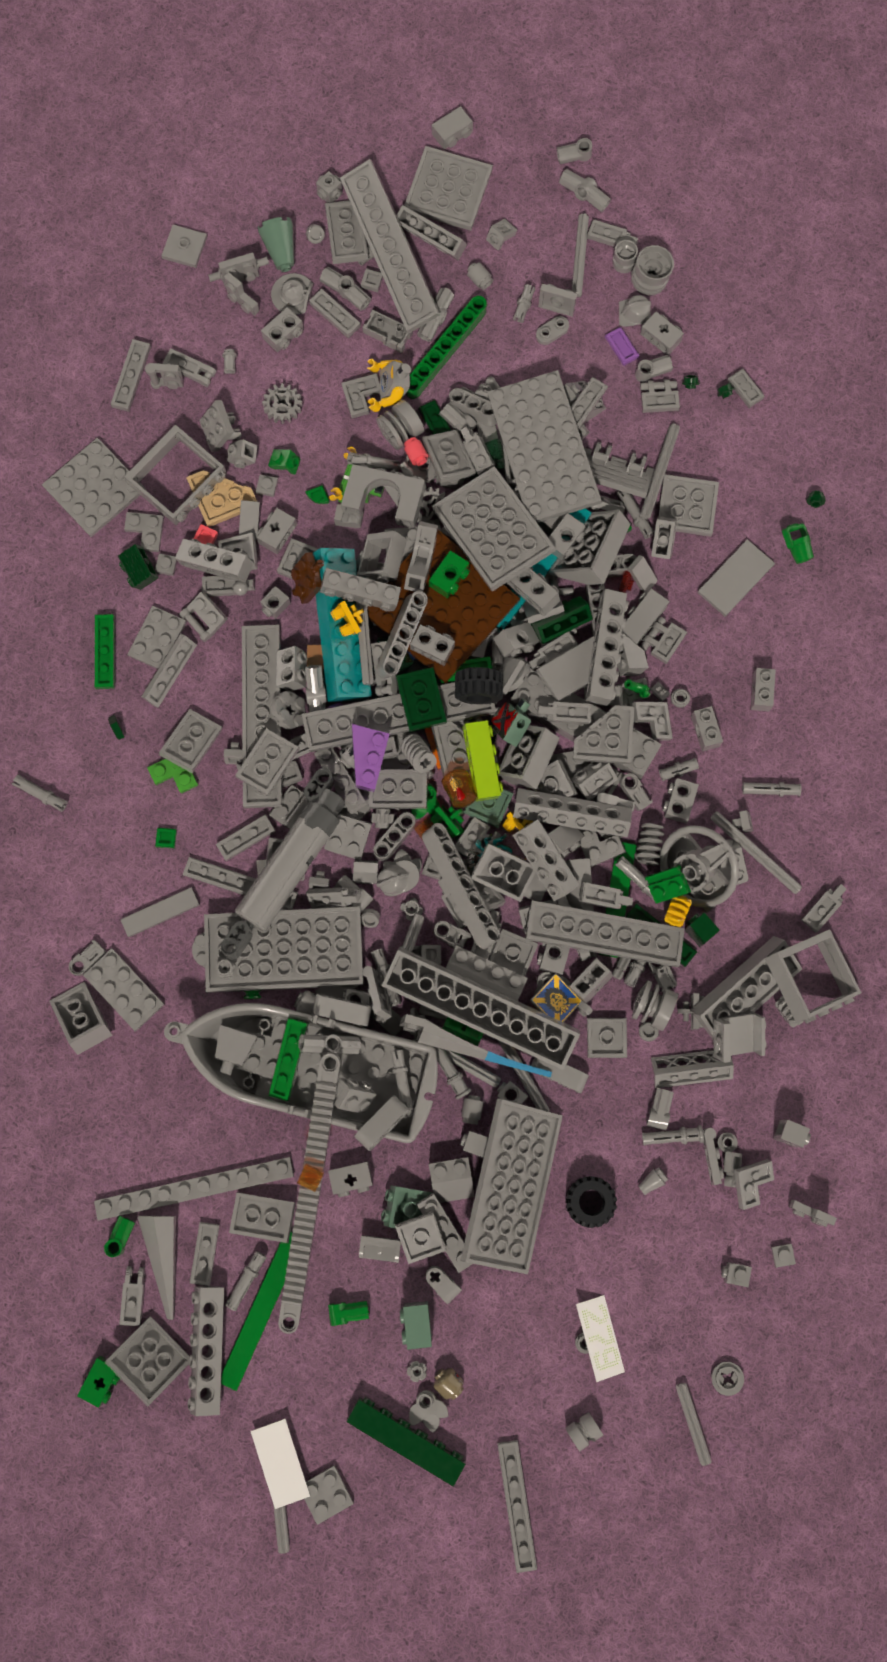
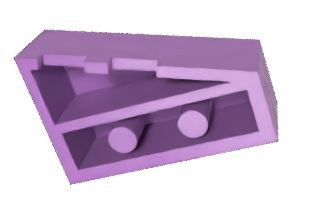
M352 724L355 787L375 792L389 733Z

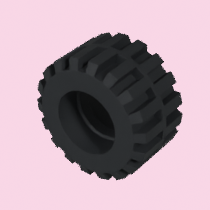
M483 667L466 668L456 672L455 698L469 704H491L503 699V673Z
M586 1176L577 1179L567 1190L565 1198L566 1209L569 1216L579 1225L588 1228L601 1227L603 1224H607L610 1218H613L614 1211L617 1209V1197L615 1196L614 1189L611 1188L608 1182L598 1177ZM587 1190H595L602 1196V1208L595 1214L585 1213L579 1205L580 1196Z

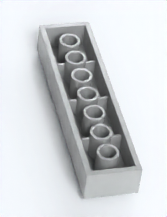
M530 669L528 676L525 675L524 683L517 688L510 700V703L514 706L517 705L521 698L529 702L531 705L525 712L527 716L572 742L607 713L592 704L590 725L547 721V717H538L539 706L548 707V703L556 702L538 673ZM574 693L559 701L591 704ZM633 728L631 764H610L627 774H635L641 781L662 744Z

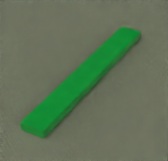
M293 1232L290 1233L289 1243H280L221 1375V1384L234 1391H237L283 1289Z

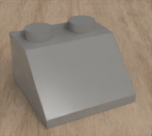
M468 1157L429 1164L433 1193L439 1203L474 1197Z

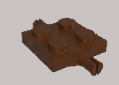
M312 552L305 553L291 570V576L296 585L292 590V594L300 597L302 604H308L319 592L322 583L320 569L324 566V562L320 559L315 562Z

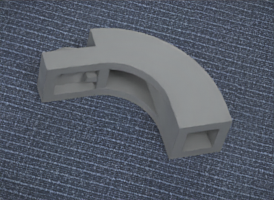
M419 521L414 551L406 574L404 589L414 592L424 591L434 554L438 525Z

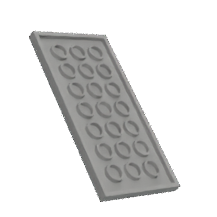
M558 370L487 392L522 504L537 523L602 504Z
M360 906L280 910L266 931H261L254 927L251 929L253 937L242 954L235 960L229 959L230 962L234 963L235 969L233 970V975L228 978L219 977L215 966L221 959H228L221 951V943L233 925L243 921V919L236 913L204 914L206 993L364 985ZM240 931L239 934H245L246 931ZM235 945L229 946L227 948V952H233L235 950Z
M497 1099L461 1261L528 1274L562 1115Z

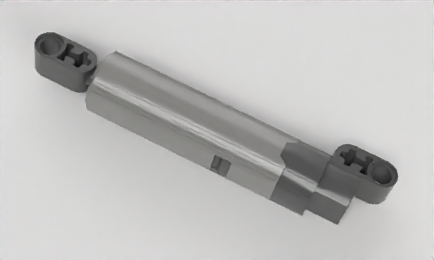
M318 769L304 789V795L308 802L307 806L235 909L236 914L243 921L235 923L221 943V951L228 959L235 960L242 954L253 937L251 930L253 927L261 931L268 929L313 860L338 826L340 821L337 816L345 804L343 798L331 791L334 779L329 769ZM322 777H329L326 782L320 781ZM240 931H246L245 934H239ZM231 945H235V950L231 953H228L227 948Z

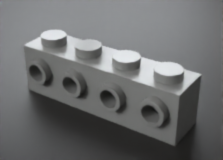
M326 568L320 587V593H324L326 596L340 597L345 601H355L369 607L375 606L384 611L395 610L401 587Z

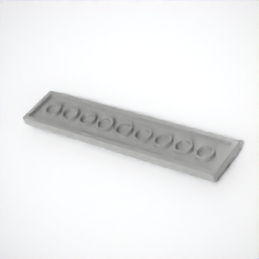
M371 159L340 177V180L406 331L411 333L440 316V313Z
M279 625L242 626L243 763L266 728L281 736V726L278 725L277 722L279 721L276 716L273 717L271 711L272 700L281 693V688L276 686L277 651L280 650ZM282 777L269 797L243 782V807H282Z
M455 682L438 686L447 722H457L496 713L494 703L469 704L455 698ZM400 694L301 714L309 752L353 743L352 724L389 733V736L409 732Z

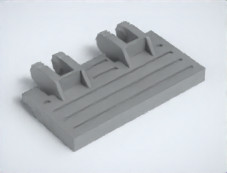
M597 442L593 456H591L592 450L584 448L596 484L646 498L655 470L647 467L646 472H643L647 461L646 456H643L640 464L634 463L637 457L636 453H632L627 467V461L612 456L611 461H608L613 446L608 445L606 454L600 453L602 446L600 442Z

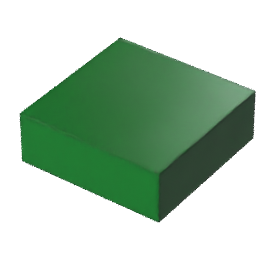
M157 828L155 847L175 849L177 829Z

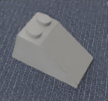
M488 843L470 878L521 902L536 872L529 861Z
M85 982L49 1001L69 1045L77 1055L113 1036Z

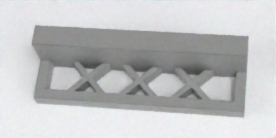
M714 1050L651 1058L655 1088L733 1079L734 1064L732 1058L731 1062L723 1063L714 1058ZM702 1058L707 1060L705 1063L696 1062L697 1059ZM678 1061L687 1062V1064L683 1066H680L676 1063ZM664 1063L668 1066L666 1068H658L657 1064Z

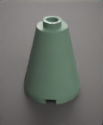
M277 217L264 221L262 223L263 227L260 228L258 226V233L277 270H281V272L290 271L291 267L294 266L292 219L287 217L286 221L282 220V217Z

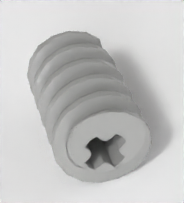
M411 734L404 738L401 744V751L413 768L419 773L431 771L435 767L437 759L423 739L417 734Z
M651 823L642 824L641 828L644 831L640 832L642 838L638 840V843L642 846L637 847L639 853L635 855V858L639 860V863L658 866L659 863L654 861V859L660 858V855L655 852L662 849L657 844L663 843L658 837L664 836L665 833L660 831L664 827Z

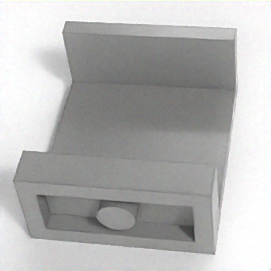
M748 1013L713 1019L714 1058L726 1063L731 1062L732 1055L755 1052L765 1056V1017L757 1013Z

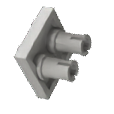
M215 400L200 419V424L211 452L219 451L227 440H240L241 438L240 429H232L231 426L235 422L234 413L226 412L222 400Z

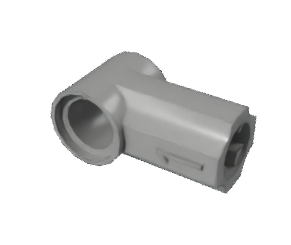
M581 138L577 143L557 147L559 164L577 160L588 161L592 156L591 140Z
M665 355L653 360L640 361L635 373L636 379L644 383L649 381L650 378L671 372L673 370L671 358Z
M451 402L439 413L453 427V430L458 431L462 439H465L461 433L463 428L467 426L469 429L474 430L477 426V423L468 414L464 415Z
M346 875L334 886V888L343 887L348 888V890L359 889L361 897L357 903H352L351 906H360L361 913L374 900L364 889L359 888Z
M660 1088L656 1089L653 1105L649 1110L650 1117L646 1122L647 1126L667 1130L674 1092Z

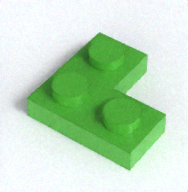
M167 759L147 767L155 785L174 778L181 794L198 786L193 773Z

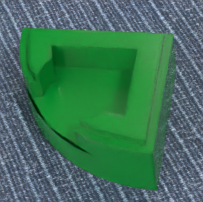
M323 485L305 491L311 501L313 500L317 504L329 503Z

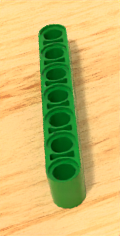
M475 296L471 299L410 374V387L415 386L417 388L414 390L408 389L406 392L408 398L415 399L422 394L483 319L487 307V301L484 297ZM448 346V347H450V348H449V349H443L442 347ZM434 359L438 360V362L433 363L431 361ZM421 373H427L428 375H427V376H421L420 374H421Z

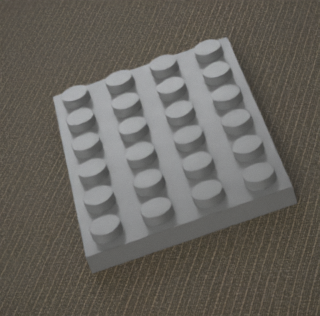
M495 466L432 505L433 511L491 591L496 590L556 551L555 546Z

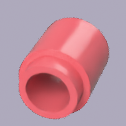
M416 437L408 439L404 443V450L412 465H424L429 455L421 441Z

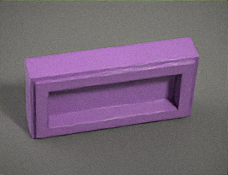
M621 327L605 335V339L623 366L639 358L638 352Z

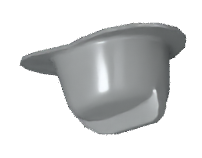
M636 295L630 299L620 301L619 325L629 327L645 324L651 317V301L642 295Z
M398 861L384 867L380 871L376 885L385 895L390 897L397 896L417 885L420 877L419 870L411 861Z

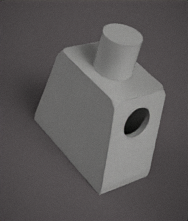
M220 1025L215 1054L216 1059L223 1061L220 1073L231 1076L234 1065L243 1067L257 1041V1036Z

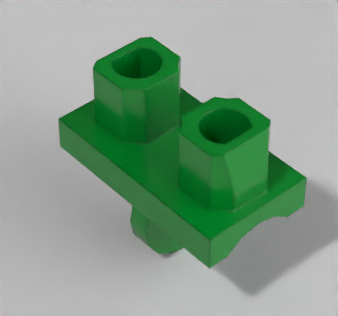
M443 805L435 809L436 813H434L430 820L434 824L445 822L448 825L446 830L451 839L464 833V829L459 825V823L464 822V819L460 816L464 812L462 808L456 811L451 806L447 810Z

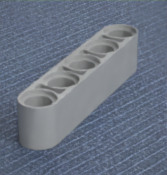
M416 591L408 595L404 600L376 667V672L381 678L385 679L394 676L400 669L428 599L423 591ZM414 597L418 600V605L415 604ZM407 614L410 615L411 622L407 619ZM400 631L404 633V639L400 636ZM392 648L397 650V656L393 654ZM385 665L389 666L390 673L386 671Z

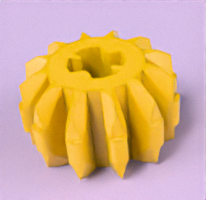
M683 895L672 898L664 918L665 923L681 928L691 906V899Z

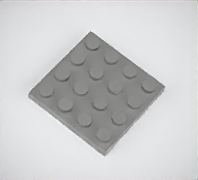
M425 146L404 206L425 218L472 231L493 170V165Z
M98 438L42 484L46 491L90 537L95 535L140 496L138 492L127 484L124 477L129 470ZM139 482L138 484L146 490V488Z

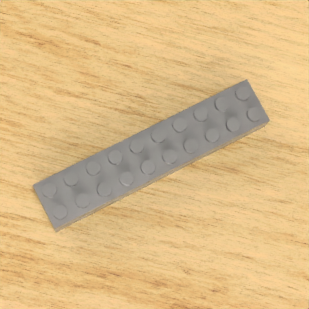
M401 947L398 949L382 984L383 987L562 1070H564L580 1036V1030Z

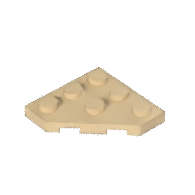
M202 470L186 477L193 493L211 475L209 472ZM224 478L222 482L217 483L213 487L212 492L208 496H204L200 500L198 506L207 527H211L240 515L241 500L255 502L257 500L250 487L238 485L234 481Z

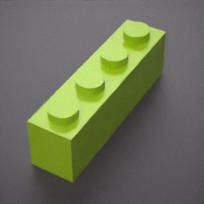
M488 720L465 723L462 729L475 802L497 799L503 792L502 782L498 781L499 765L495 763L494 759L496 747L491 742V737L493 736L492 727L488 725Z

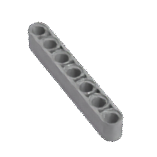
M435 823L422 834L423 842L476 944L481 949H487L500 940V931L474 881L470 878L471 876L446 828L440 823Z

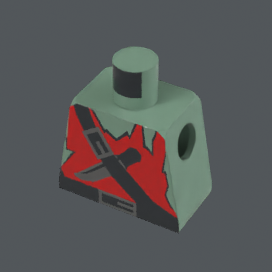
M523 698L519 700L516 706L506 702L490 720L488 725H491L492 729L504 741L517 747L531 723V719L525 714L531 704Z

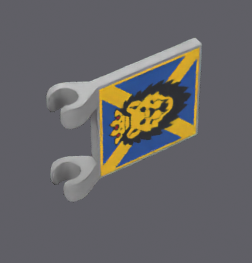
M556 973L530 999L531 1003L540 1012L562 1022L576 1008L584 1017L590 1015L593 1011Z

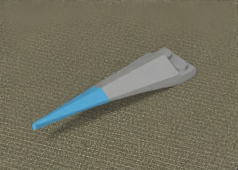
M406 1014L400 1020L399 1026H403V1030L412 1033L418 1031V1043L551 1077L552 1072L519 1063L489 1052L443 1030L426 1019Z

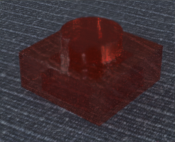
M628 571L624 573L619 592L627 593V591L632 590L634 580H632V575Z

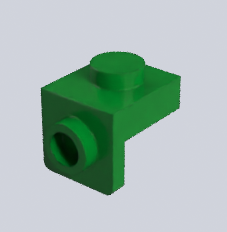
M274 449L268 466L272 469L287 470L295 475L300 458L291 450Z

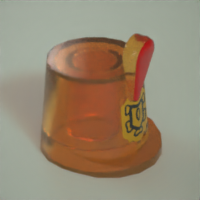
M455 769L448 772L442 778L443 788L454 807L464 808L475 801L476 794L469 772L464 769Z

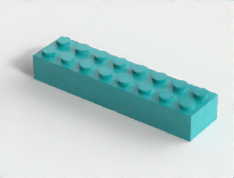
M319 548L313 552L315 562L319 559L324 562V566L320 569L321 581L326 568L357 576L354 549ZM319 590L316 594V604L328 702L364 701L372 697L371 686L363 685L359 635L357 633L343 637L339 628L347 624L343 617L334 621L330 614L339 603L345 600L336 596H326L324 593H320ZM345 601L349 609L352 605L356 606L355 601Z

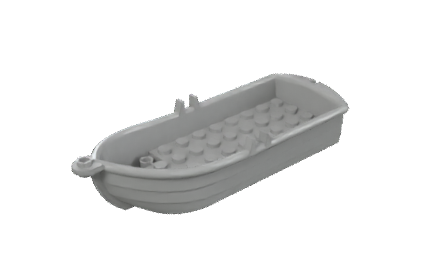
M260 1003L225 1006L206 1013L189 1025L174 1021L168 1023L164 1029V1035L169 1041L183 1044L194 1066L213 1086L225 1094L249 1104L311 1119L319 1064L325 1054L301 1052L289 1101L268 1096L288 1018L309 1023L306 1035L328 1036L334 1034L337 1036L359 1037L361 1041L359 1054H337L341 1059L339 1078H352L359 1082L364 1080L372 1086L371 1089L377 1095L365 1114L341 1110L334 1105L332 1125L359 1131L391 1097L395 1095L400 1100L396 1076L392 1071L394 1070L392 1051L403 1050L405 1065L408 1067L407 1076L414 1109L409 1110L406 1116L384 1138L402 1143L413 1142L424 1126L433 1101L426 1100L424 1096L426 1093L435 1094L438 1077L436 1049L433 1046L337 1022L332 1019L321 1018L317 1015H309ZM220 1025L257 1036V1041L244 1066L234 1065L231 1076L220 1073L223 1061L215 1058ZM174 1028H177L178 1031L176 1035L171 1033ZM328 1040L327 1046L329 1049H332V1043ZM328 1057L325 1059V1065L327 1068H334L336 1061L334 1058ZM339 1082L337 1085L335 1101L337 1100V1098L339 1097L340 1093L344 1088Z

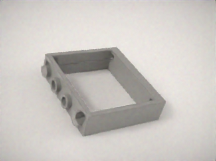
M174 425L124 477L129 486L172 523L177 525L186 519L192 509L198 507L200 500L204 496H208L217 483L224 480L227 473L224 465L177 425ZM181 441L215 471L172 513L138 483Z
M830 929L765 958L796 1023L805 1021L807 1024L817 1019L815 1015L818 1014L819 1017L830 1013V1008L832 1011L843 1007L842 1002L847 1005L854 1001L853 997L861 994ZM817 944L842 996L809 1011L784 958Z

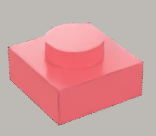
M201 524L193 539L200 541L202 544H213L218 536V532Z

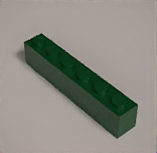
M366 1396L364 1399L359 1397L346 1421L347 1423L454 1487L466 1465V1461L463 1460L464 1456L456 1450L450 1452L445 1449L446 1445L437 1439L432 1441L427 1438L428 1434L419 1428L415 1431L410 1428L411 1424L405 1419L400 1418L397 1420L392 1417L393 1413L384 1407L382 1409L374 1406L375 1402Z

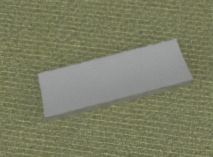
M773 936L690 1010L713 1041V1019L754 1013L780 990L765 958L788 948L789 946L785 940ZM794 955L784 958L792 977L802 970Z

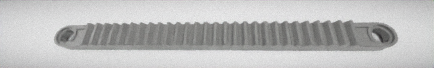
M333 1052L326 1053L320 1060L278 1322L280 1330L286 1334L295 1332L300 1323L341 1066L340 1057ZM326 1058H334L336 1066L334 1068H327L325 1065ZM291 1317L295 1322L294 1326L286 1327L284 1319Z

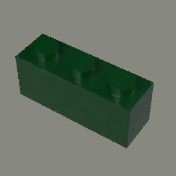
M578 596L563 603L564 612L533 622L531 626L542 643L548 642L593 620L589 604Z

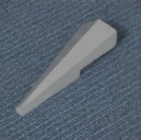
M590 858L565 861L579 883L578 887L565 895L570 907L594 912L593 904L579 902L582 882L592 883ZM590 952L591 958L597 957V953Z
M138 1216L166 1317L173 1320L176 1274V1216Z

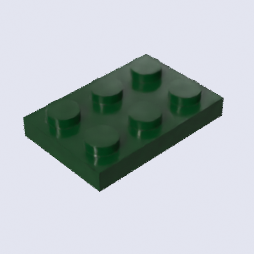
M433 667L396 676L409 732L447 723Z

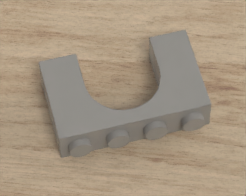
M353 464L341 503L343 513L361 516L368 494L377 487L389 486L400 494V501L395 516L397 525L415 529L426 490L425 480L418 476L409 477L400 472L391 473L382 468L373 469L364 464Z

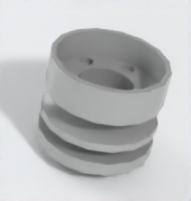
M659 245L645 247L639 252L631 273V282L637 291L645 295H656L665 289L674 268V259L671 253Z
M405 400L399 401L392 407L393 414L386 411L383 413L384 416L380 415L376 418L382 435L396 450H400L403 447V444L408 440V436L410 438L417 437L424 432L419 416Z
M647 980L635 999L631 1018L636 1020L641 1012L643 1014L640 1022L644 1023L648 1016L652 1017L650 1026L664 1031L675 1008L679 993L665 989L663 994L659 995L660 985L656 984L653 991H650L652 982Z

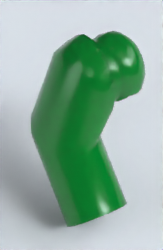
M630 679L625 681L624 687L640 693V697L646 698L650 695V688L646 684Z

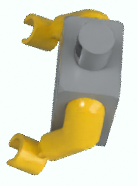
M369 359L367 362L372 367L367 369L377 373L381 368L380 401L378 402L375 398L368 400V403L371 405L368 408L373 412H378L381 406L385 408L395 405L402 400L410 387L409 373L411 372V367L400 360H383L378 363L374 359Z

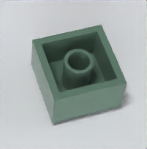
M428 1301L405 1303L403 1309H400V1322L405 1323V1330H402L403 1345L407 1344V1350L432 1347Z

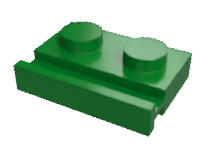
M680 865L645 877V880L649 883L648 887L655 904L691 892L684 873L680 870Z

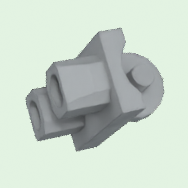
M693 993L691 995V1009L704 996H699V993ZM683 1002V1009H677L678 1014H683V1021L688 1022L689 1014H691V1030L704 1028L690 1012L689 1002Z

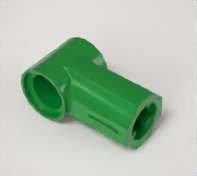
M119 1216L110 1238L104 1246V1252L107 1256L118 1257L124 1253L127 1241L136 1224L135 1222ZM113 1242L119 1245V1251L116 1254L110 1250Z
M367 1301L341 1302V1304L334 1305L333 1303L328 1305L330 1326L369 1319Z

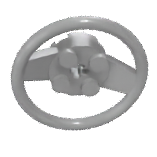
M686 826L674 831L666 839L661 849V871L668 869L667 859L670 847L679 837L690 833L706 835L715 840L718 845L706 851L701 849L687 851L679 856L673 864L674 867L681 866L680 870L684 873L692 892H695L708 885L716 874V868L729 858L731 878L728 887L721 895L709 900L696 899L687 894L683 895L691 899L692 906L703 908L713 907L726 901L734 892L739 879L738 860L730 844L720 834L703 826Z

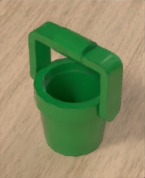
M791 524L782 530L787 548L790 550L796 564L814 558L811 539L804 524ZM799 530L802 537L792 540L790 532Z

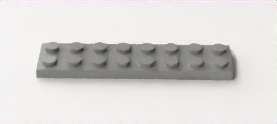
M532 900L525 940L680 967L685 928Z

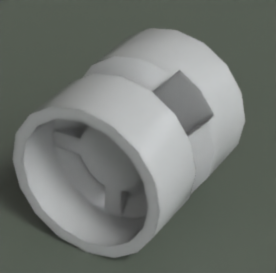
M622 240L616 244L613 267L617 272L628 273L633 270L638 255V247L633 241Z
M589 1412L579 1418V1423L573 1422L565 1427L579 1452L589 1446L590 1440L595 1442L604 1436Z

